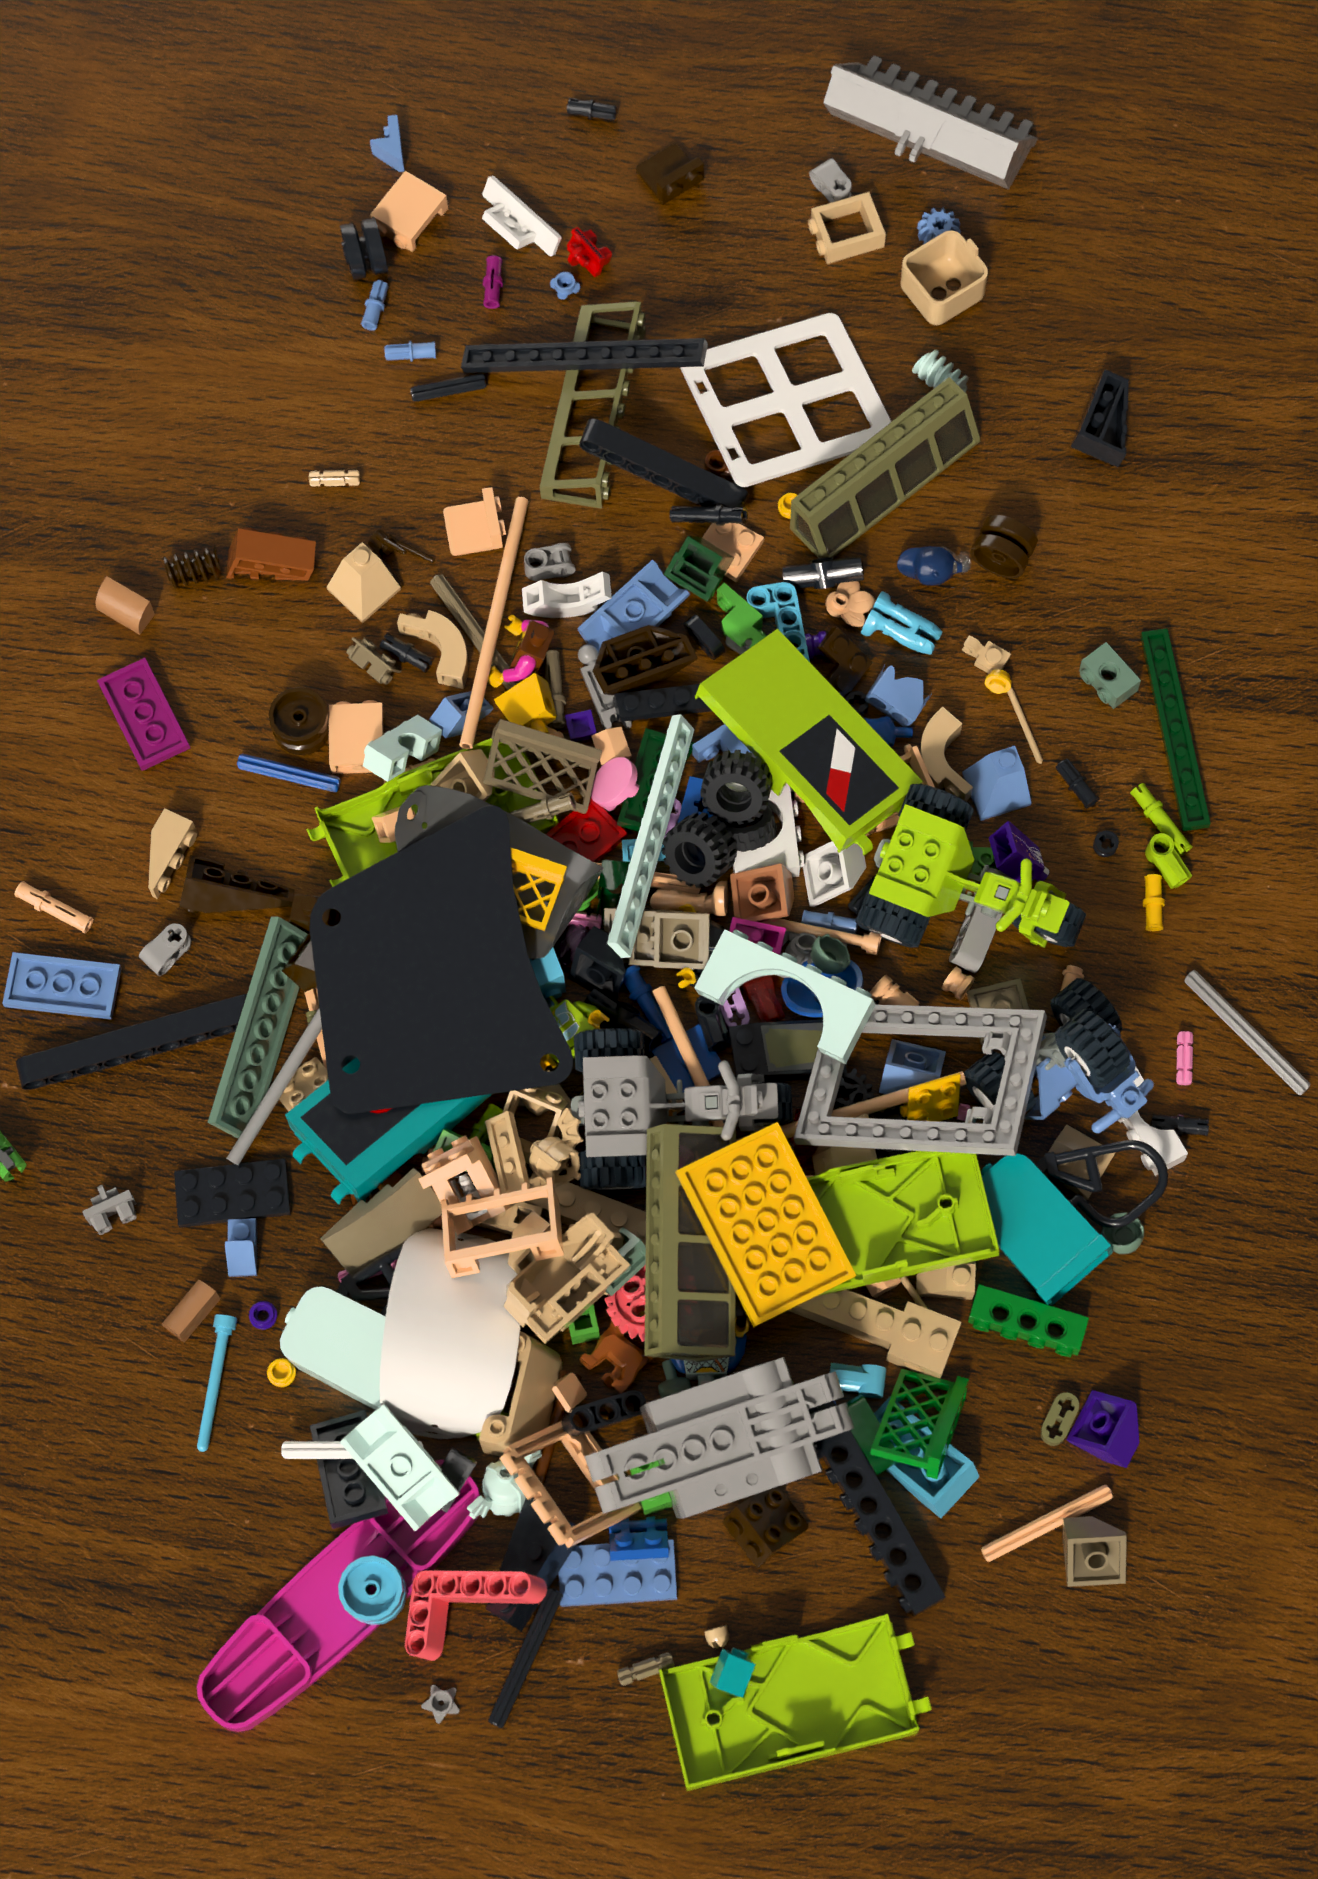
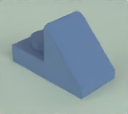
M387 116L388 126H384L385 138L370 140L371 150L377 158L398 172H404L398 116Z
M256 1218L228 1219V1241H225V1251L229 1277L257 1276Z

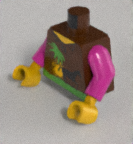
M514 615L508 617L512 623L509 626H504V628L515 636L521 634L509 668L501 673L495 666L491 667L488 683L491 686L498 687L503 681L506 683L523 681L530 675L538 672L554 635V630L549 628L547 623L540 620H524L522 622Z

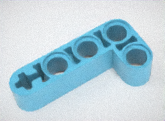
M781 582L751 588L747 593V602L762 614L763 618L775 617L776 628L791 643L799 645L797 650L810 662L795 587L790 583ZM787 596L790 599L788 601H781L778 598ZM761 600L764 603L762 605H755L752 602ZM792 620L795 623L792 625H786L783 623V621Z

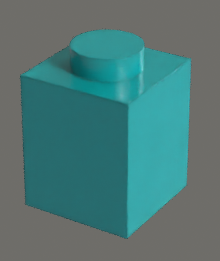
M733 1647L730 1652L722 1648L710 1683L715 1688L743 1698L756 1664L748 1658L749 1653Z

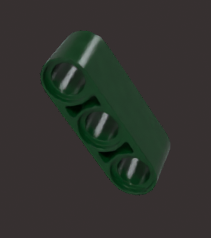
M862 1394L848 1401L846 1404L855 1427L850 1431L876 1475L898 1462L870 1454L880 1423ZM890 1440L880 1444L881 1447L894 1448Z

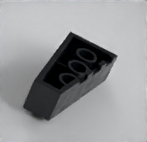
M526 1498L500 1571L524 1572L540 1577L545 1581L547 1589H549L575 1545L568 1548L564 1543L559 1546L547 1529L552 1525L551 1522L544 1524L531 1505L535 1499L527 1500ZM567 1520L571 1527L575 1526V1524ZM488 1603L486 1610L522 1632L539 1603Z

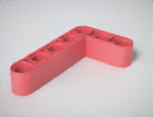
M420 1571L412 1583L405 1639L406 1651L411 1656L430 1661L440 1657L444 1647L449 1602L536 1604L541 1602L546 1596L547 1585L542 1578L524 1572Z

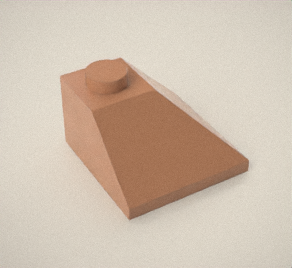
M782 863L730 874L734 915L736 918L763 922L790 915L795 899L792 873Z

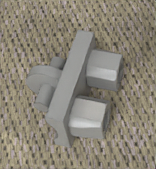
M103 1185L97 1187L100 1194L90 1199L93 1206L82 1211L85 1219L95 1228L99 1235L113 1229L108 1217L118 1213L123 1224L137 1218L134 1207L136 1201L129 1190L119 1194L116 1187L106 1191Z

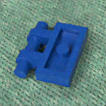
M655 1516L646 1517V1520L629 1521V1518H626L610 1526V1561L669 1557L667 1518L655 1519Z

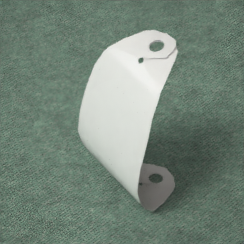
M433 1228L416 1232L404 1242L393 1274L381 1353L380 1405L385 1404L411 1434L438 1439L463 1438L480 1433L483 1423L488 1417L500 1415L508 1396L516 1365L520 1324L503 1306L507 1299V1284L518 1274L508 1265V1252L479 1258L480 1273L452 1278L444 1259L443 1230ZM455 1232L456 1250L494 1243L495 1241L482 1238L483 1236L466 1233L457 1235Z

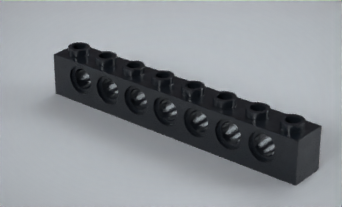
M830 1401L810 1408L808 1411L809 1414H813L836 1405L834 1401ZM848 1430L814 1442L819 1460L823 1458L828 1467L825 1469V1473L832 1485L838 1484L842 1491V1494L839 1495L841 1502L847 1511L852 1509L857 1518L854 1520V1524L861 1536L867 1535L871 1542V1545L868 1546L870 1553L876 1562L881 1560L886 1569L883 1575L891 1588L896 1586L901 1596L897 1599L906 1614L910 1612L915 1617L943 1601L946 1596L851 1431ZM837 1448L843 1449L847 1453V1459L843 1462H837L832 1458L831 1452ZM852 1473L860 1476L862 1484L858 1487H851L846 1482V1476ZM864 1499H871L876 1504V1510L872 1513H866L861 1509L860 1502ZM884 1524L889 1527L891 1535L885 1539L879 1538L875 1533V1527ZM893 1550L902 1551L905 1555V1562L902 1564L893 1563L889 1557L890 1552ZM913 1575L917 1577L920 1581V1588L909 1590L904 1584V1579L907 1576Z

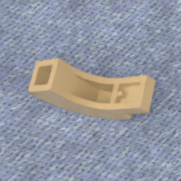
M428 610L426 619L413 613L408 615L400 613L397 622L400 634L428 640L440 649L441 658L436 671L438 683L464 689L469 665L465 642L457 627L443 615Z
M942 707L926 725L922 736L920 754L935 788L941 790L945 787L946 792L967 801L971 797L973 787L948 765L944 754L947 747L961 734L962 723Z

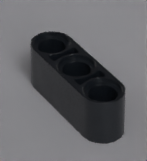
M630 1390L578 1406L563 1416L562 1428L569 1435L579 1436L628 1421L642 1414L640 1407L646 1404V1399L641 1392ZM626 1399L633 1402L634 1412L627 1409L625 1405ZM600 1407H604L608 1411V1420L601 1417ZM574 1415H578L582 1419V1428L574 1424Z

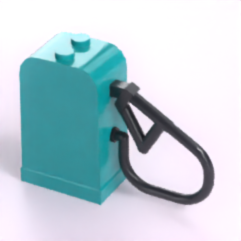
M1125 1140L1057 1154L1049 1152L1044 1153L1045 1156L1036 1164L1026 1156L1016 1153V1156L1007 1155L994 1166L990 1163L980 1171L999 1249L1036 1290L1046 1305L1053 1306L1113 1253L1109 1242L1102 1235L1098 1234L1077 1211V1206L1098 1225L1108 1228H1119L1135 1221L1163 1195L1168 1183V1169L1162 1156L1149 1144L1138 1140ZM1125 1150H1138L1145 1153L1156 1165L1158 1182L1155 1189L1129 1213L1118 1218H1108L1099 1214L1081 1194L1074 1195L1070 1200L1066 1199L1044 1173L1048 1170L1049 1178L1092 1193L1103 1191L1096 1157ZM1085 1159L1089 1179L1058 1170L1057 1165Z

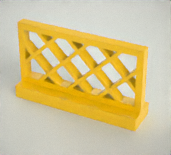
M510 847L512 875L518 872L526 874L530 882L517 889L513 884L515 897L521 907L518 908V912H523L525 917L519 915L522 924L545 931L561 886L566 878L567 866ZM544 881L555 884L553 893L545 897H541L536 887L537 884ZM532 887L538 900L524 906L518 893ZM550 900L548 906L546 907L544 902ZM541 904L545 912L542 922L530 919L526 910Z

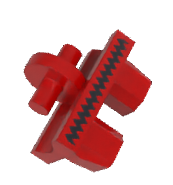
M579 227L572 229V238L566 246L567 251L570 253L567 261L571 266L580 264L582 267H585L594 278L599 276L603 266L610 262L612 252L607 247L598 249L595 246L597 237L591 229L584 232Z

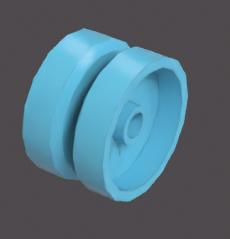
M377 1556L361 1557L350 1563L342 1573L338 1585L339 1599L344 1609L358 1621L369 1625L385 1624L396 1618L404 1608L407 1598L406 1581L401 1572L389 1561ZM373 1585L377 1588L375 1594L369 1595L371 1592L368 1589Z

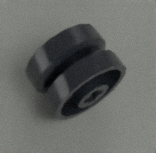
M375 217L361 221L362 237H359L357 228L352 222L340 225L343 253L346 264L350 267L353 281L366 278L367 267L365 261L368 260L371 270L375 275L388 272Z

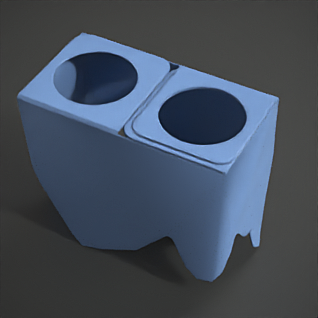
M889 666L884 672L882 669L864 700L901 726L908 727L916 720L931 695L923 700V680L911 677L895 680V669L893 666Z

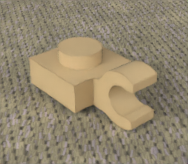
M970 635L962 649L966 654L977 658L974 666L988 674L992 670H1003L1011 656V653L990 641L984 647L976 638Z

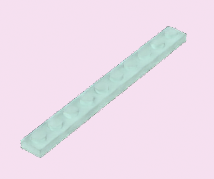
M681 714L672 715L669 728L667 729L666 739L607 944L621 958L631 957L694 733V728Z

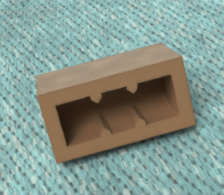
M106 576L97 593V610L140 635L155 615L150 601Z
M198 1280L162 1322V1326L185 1343L219 1302V1295L210 1286Z

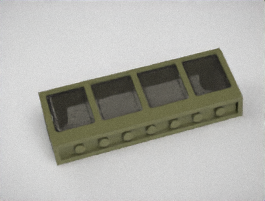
M950 377L944 380L791 500L790 529L818 558L835 557L980 442V436L967 394Z
M662 1124L647 1129L645 1356L692 1362H705L735 1356V1290L675 1172L737 1142L736 1128L732 1138L728 1141L723 1140L721 1137L723 1127Z

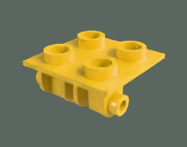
M956 1073L909 1087L908 1102L900 1106L902 1117L907 1116V1120L939 1122L958 1116L961 1074Z

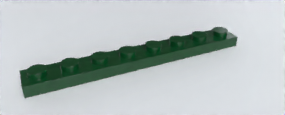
M1168 628L1141 632V643L1182 831L1209 828L1211 824Z

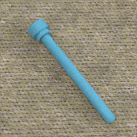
M216 1314L213 1327H215L217 1339L197 1443V1449L201 1452H205L209 1447L228 1337L232 1335V1331L236 1330L237 1318L233 1316Z

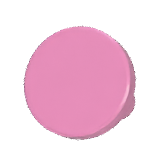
M616 757L606 762L595 774L591 791L592 800L607 811H612L627 797L635 796L639 790V785L636 783L638 774L636 766L625 757Z

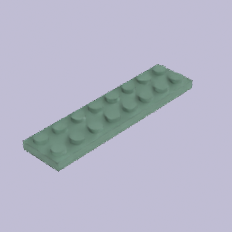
M271 917L208 1120L209 1124L236 1138L240 1137L269 1089L299 991V986L281 970L304 940L307 933L280 917Z

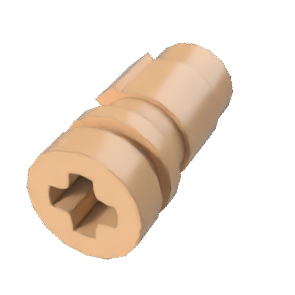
M884 975L870 991L872 994L871 998L875 1001H880L879 1005L919 1006L920 1004L908 992L904 994L899 989L900 986L897 983L893 984V980L888 975Z

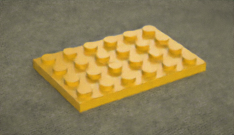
M778 1122L675 1172L753 1327L856 1276Z

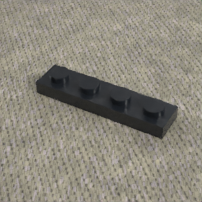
M700 684L615 693L613 696L618 722L710 712L712 710L700 697L695 699Z

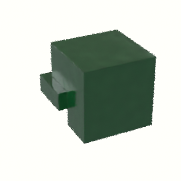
M687 536L680 551L676 552L664 575L705 601L710 602L734 557L700 536Z

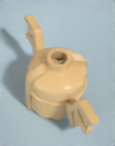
M565 1108L557 1120V1125L563 1135L562 1140L558 1137L548 1136L543 1140L535 1141L530 1147L529 1167L538 1176L534 1179H529L531 1188L547 1185L546 1178L553 1177L555 1188L557 1185L568 1183L574 1178L579 1180L581 1174L578 1172L580 1167L579 1152L575 1150V1146L583 1142V1138L578 1132L581 1120L575 1118L569 1108ZM569 1159H571L572 1167H568L567 1162ZM562 1170H567V1175L559 1176V1173Z

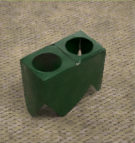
M602 860L603 871L599 878V903L596 920L600 907L603 923L604 908L618 907L621 893L616 894L609 890L614 891L621 883L624 884L630 862Z

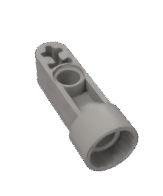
M993 868L988 870V872L1012 879L1000 870ZM975 905L971 914L966 915L949 956V962L973 974L982 965L996 931V923L1002 916V913L997 914L996 918L986 916L981 913L982 908Z

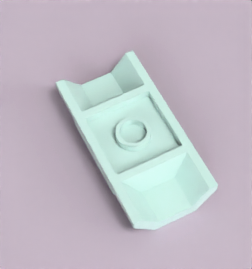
M385 1404L375 1410L340 1441L414 1531L419 1529L445 1504L460 1494L442 1473V1469L405 1425L403 1426Z

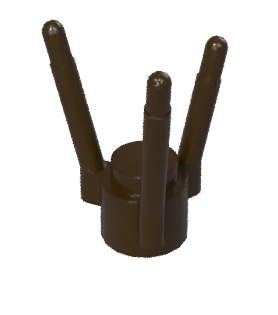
M381 529L375 531L368 542L369 547L373 549V553L381 559L400 587L403 586V583L383 558V555L389 556L394 550L405 555L406 551L431 563L435 562L433 557L396 539L391 534L388 535Z

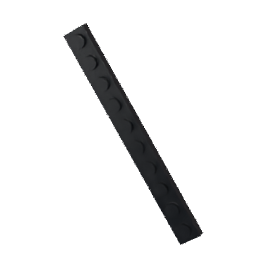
M705 338L465 345L461 369L464 373L704 367L708 343Z

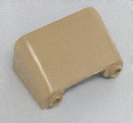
M522 1331L519 1334L516 1358L517 1373L519 1375L509 1416L492 1415L488 1417L483 1423L479 1438L484 1453L500 1457L504 1455L503 1451L507 1446L549 1426L556 1397L552 1389L558 1379L560 1370H562L561 1357L555 1350Z

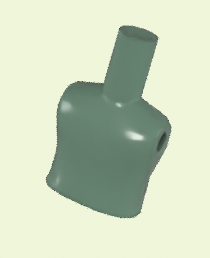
M671 1360L662 1362L666 1380L658 1385L661 1398L691 1389L689 1378L677 1377L675 1366Z

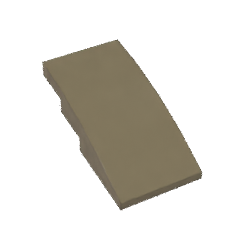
M616 907L604 908V931L608 933L611 932ZM644 909L631 957L622 958L623 962L629 965L654 966L658 968L704 969L709 960L710 914Z
M414 1168L394 1187L387 1184L368 1203L363 1200L358 1202L320 1238L350 1276L404 1244L410 1236L426 1229L442 1214L441 1203L430 1186L423 1189L418 1180L422 1176Z

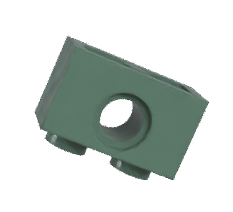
M1107 642L1081 661L1079 669L1081 678L1086 684H1091L1097 690L1101 701L1109 704L1113 709L1138 691L1141 680ZM1109 674L1114 679L1106 680L1102 677V675Z

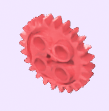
M679 1259L678 1290L680 1292H697L694 1286L696 1284L694 1277L690 1276L689 1268L684 1267ZM645 1266L613 1296L605 1298V1302L609 1307L606 1310L609 1316L612 1317L611 1320L614 1326L619 1325L622 1334L628 1331L631 1339H634L639 1333L642 1342L645 1341V1315L637 1317V1315L641 1311H645ZM633 1287H639L637 1291L629 1293ZM678 1300V1323L687 1325L684 1316H693L692 1309L689 1306H697L696 1300Z

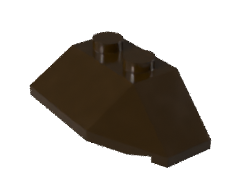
M647 625L603 641L593 673L605 695H614L615 693L633 692L663 681L696 661L698 657L685 634H676L663 628Z

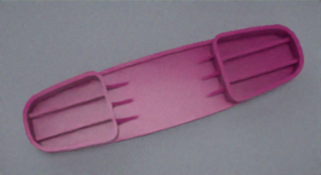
M437 1460L435 1462L441 1467L444 1460ZM470 1476L467 1478L459 1492L460 1494L455 1498L447 1513L439 1509L416 1531L386 1497L388 1514L354 1523L291 1579L257 1615L248 1618L201 1673L197 1684L198 1699L207 1713L227 1730L236 1732L250 1730L275 1714L339 1663L379 1626L360 1622L344 1609L339 1599L338 1590L339 1581L344 1570L350 1563L361 1557L377 1556L384 1558L401 1572L406 1581L408 1598L411 1595L415 1576L420 1571H434L479 1517L478 1515L473 1519L469 1516L470 1511L467 1509L475 1499L481 1496L473 1479ZM373 1585L368 1589L371 1592L369 1595H373L377 1591V1588Z

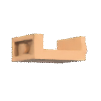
M405 171L370 214V218L375 217L380 236H386L393 240L398 247L406 248L413 252L416 248L415 240L437 213L443 216L448 210L447 196Z
M367 700L362 703L351 704L350 702L341 701L335 705H329V765L332 774L371 773L370 770L363 767L364 750L370 741L383 736L384 708L382 702L378 703L377 701Z

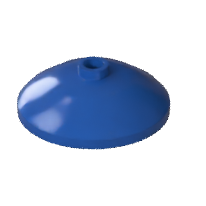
M850 960L851 963L847 969L841 973H821V975L830 979L832 976H836L847 982L846 986L853 990H856L857 987L863 989L864 980L862 972L852 960ZM805 961L802 964V966L806 967L808 964L807 961ZM784 978L781 992L787 1007L803 1016L823 1017L821 1004L814 992L798 980Z

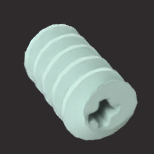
M938 350L922 356L912 369L914 374H918L921 380H926V384L929 387H933V389L950 377L964 392L967 390L966 383L969 377L966 375L959 379L960 369L952 373L951 370L954 364L949 363L944 366L945 356L937 360Z

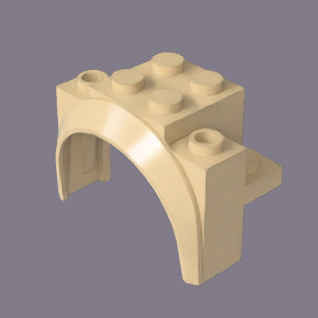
M594 1213L587 1214L562 1235L564 1256L539 1261L534 1259L507 1284V1299L503 1307L522 1327L527 1324L546 1344L560 1330L563 1332L603 1296L608 1286L630 1267V1264L611 1245L615 1235Z

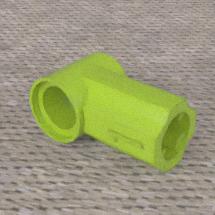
M1165 833L1154 835L1145 850L1146 858L1149 862L1155 864L1171 889L1177 888L1191 879L1192 875L1174 849L1173 839ZM1154 845H1161L1166 852H1157L1154 849Z

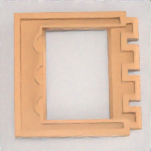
M574 1415V1424L582 1428V1420L578 1415ZM562 1421L507 1446L500 1460L511 1476L518 1474L514 1481L527 1500L534 1497L535 1501L531 1505L544 1524L551 1522L552 1525L547 1529L557 1544L560 1546L565 1543L569 1548L636 1514L642 1507L637 1502L604 1514L601 1512L571 1527L524 1457L561 1440L594 1490L598 1486L619 1479L617 1474L593 1482L584 1456L601 1451L602 1449L590 1432L579 1436L569 1435L566 1431L564 1432Z

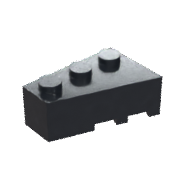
M1106 369L1103 371L1095 385L1071 444L1072 448L1117 468L1125 458L1127 448L1125 447V436L1127 433L1128 379Z

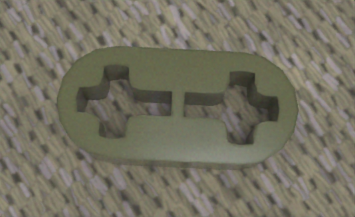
M1066 1392L1059 1394L1055 1398L1040 1431L1041 1438L1047 1445L1057 1446L1066 1438L1079 1410V1401L1076 1396ZM1065 1400H1069L1073 1411L1068 1410L1063 1418L1059 1416L1062 1406L1058 1402L1064 1403ZM1055 1421L1061 1423L1058 1432L1062 1435L1061 1437L1056 1435L1052 1439L1049 1437L1050 1432L1046 1428H1052Z

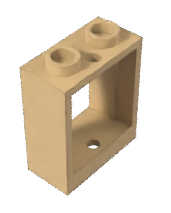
M869 192L811 209V219L808 220V226L811 234H816L818 253L820 256L824 255L827 264L885 246L886 233ZM860 211L868 233L831 243L824 222Z
M537 1087L510 1091L503 1113L510 1111L515 1115L520 1097L555 1111L556 1113L548 1136L558 1137L560 1128L557 1125V1120L565 1108H568L570 1102L563 1100V1097L557 1093H547L537 1089ZM520 1138L525 1162L529 1164L530 1147L533 1143Z

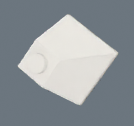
M831 841L804 855L803 871L810 907H815L853 889L866 869L865 856L859 845L853 844L839 853L837 847Z

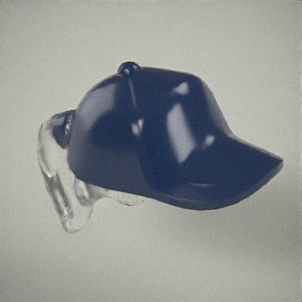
M944 546L909 548L900 555L897 561V568L903 575L916 579L923 585H940L949 580L955 573H966L970 570V553L961 551L960 555L957 556L952 550Z

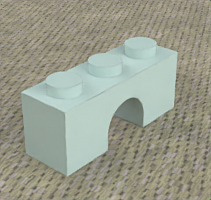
M416 715L408 721H404L393 730L387 731L376 740L370 741L364 750L363 767L388 782L405 772L408 755L423 761L436 753L439 748L442 729Z

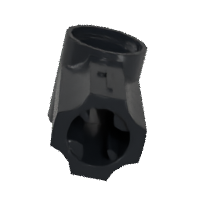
M699 996L695 1002V1011L708 1051L716 1053L724 1051L727 1047L731 1046V1040L720 1005L706 997ZM706 1009L714 1010L713 1012L708 1014L703 1013V1011Z

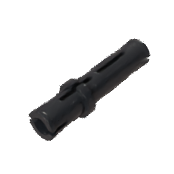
M719 504L716 507L672 506L669 514L670 520L673 523H716L718 526H723L725 523L746 524L748 519L746 507H725V505Z

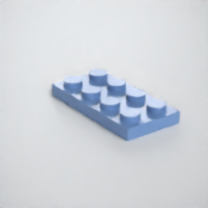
M13 952L2 1004L8 1008L112 1020L122 968L119 964Z
M668 1540L669 1557L620 1561H610V1544L575 1546L559 1571V1589L563 1594L560 1606L677 1600L673 1540Z

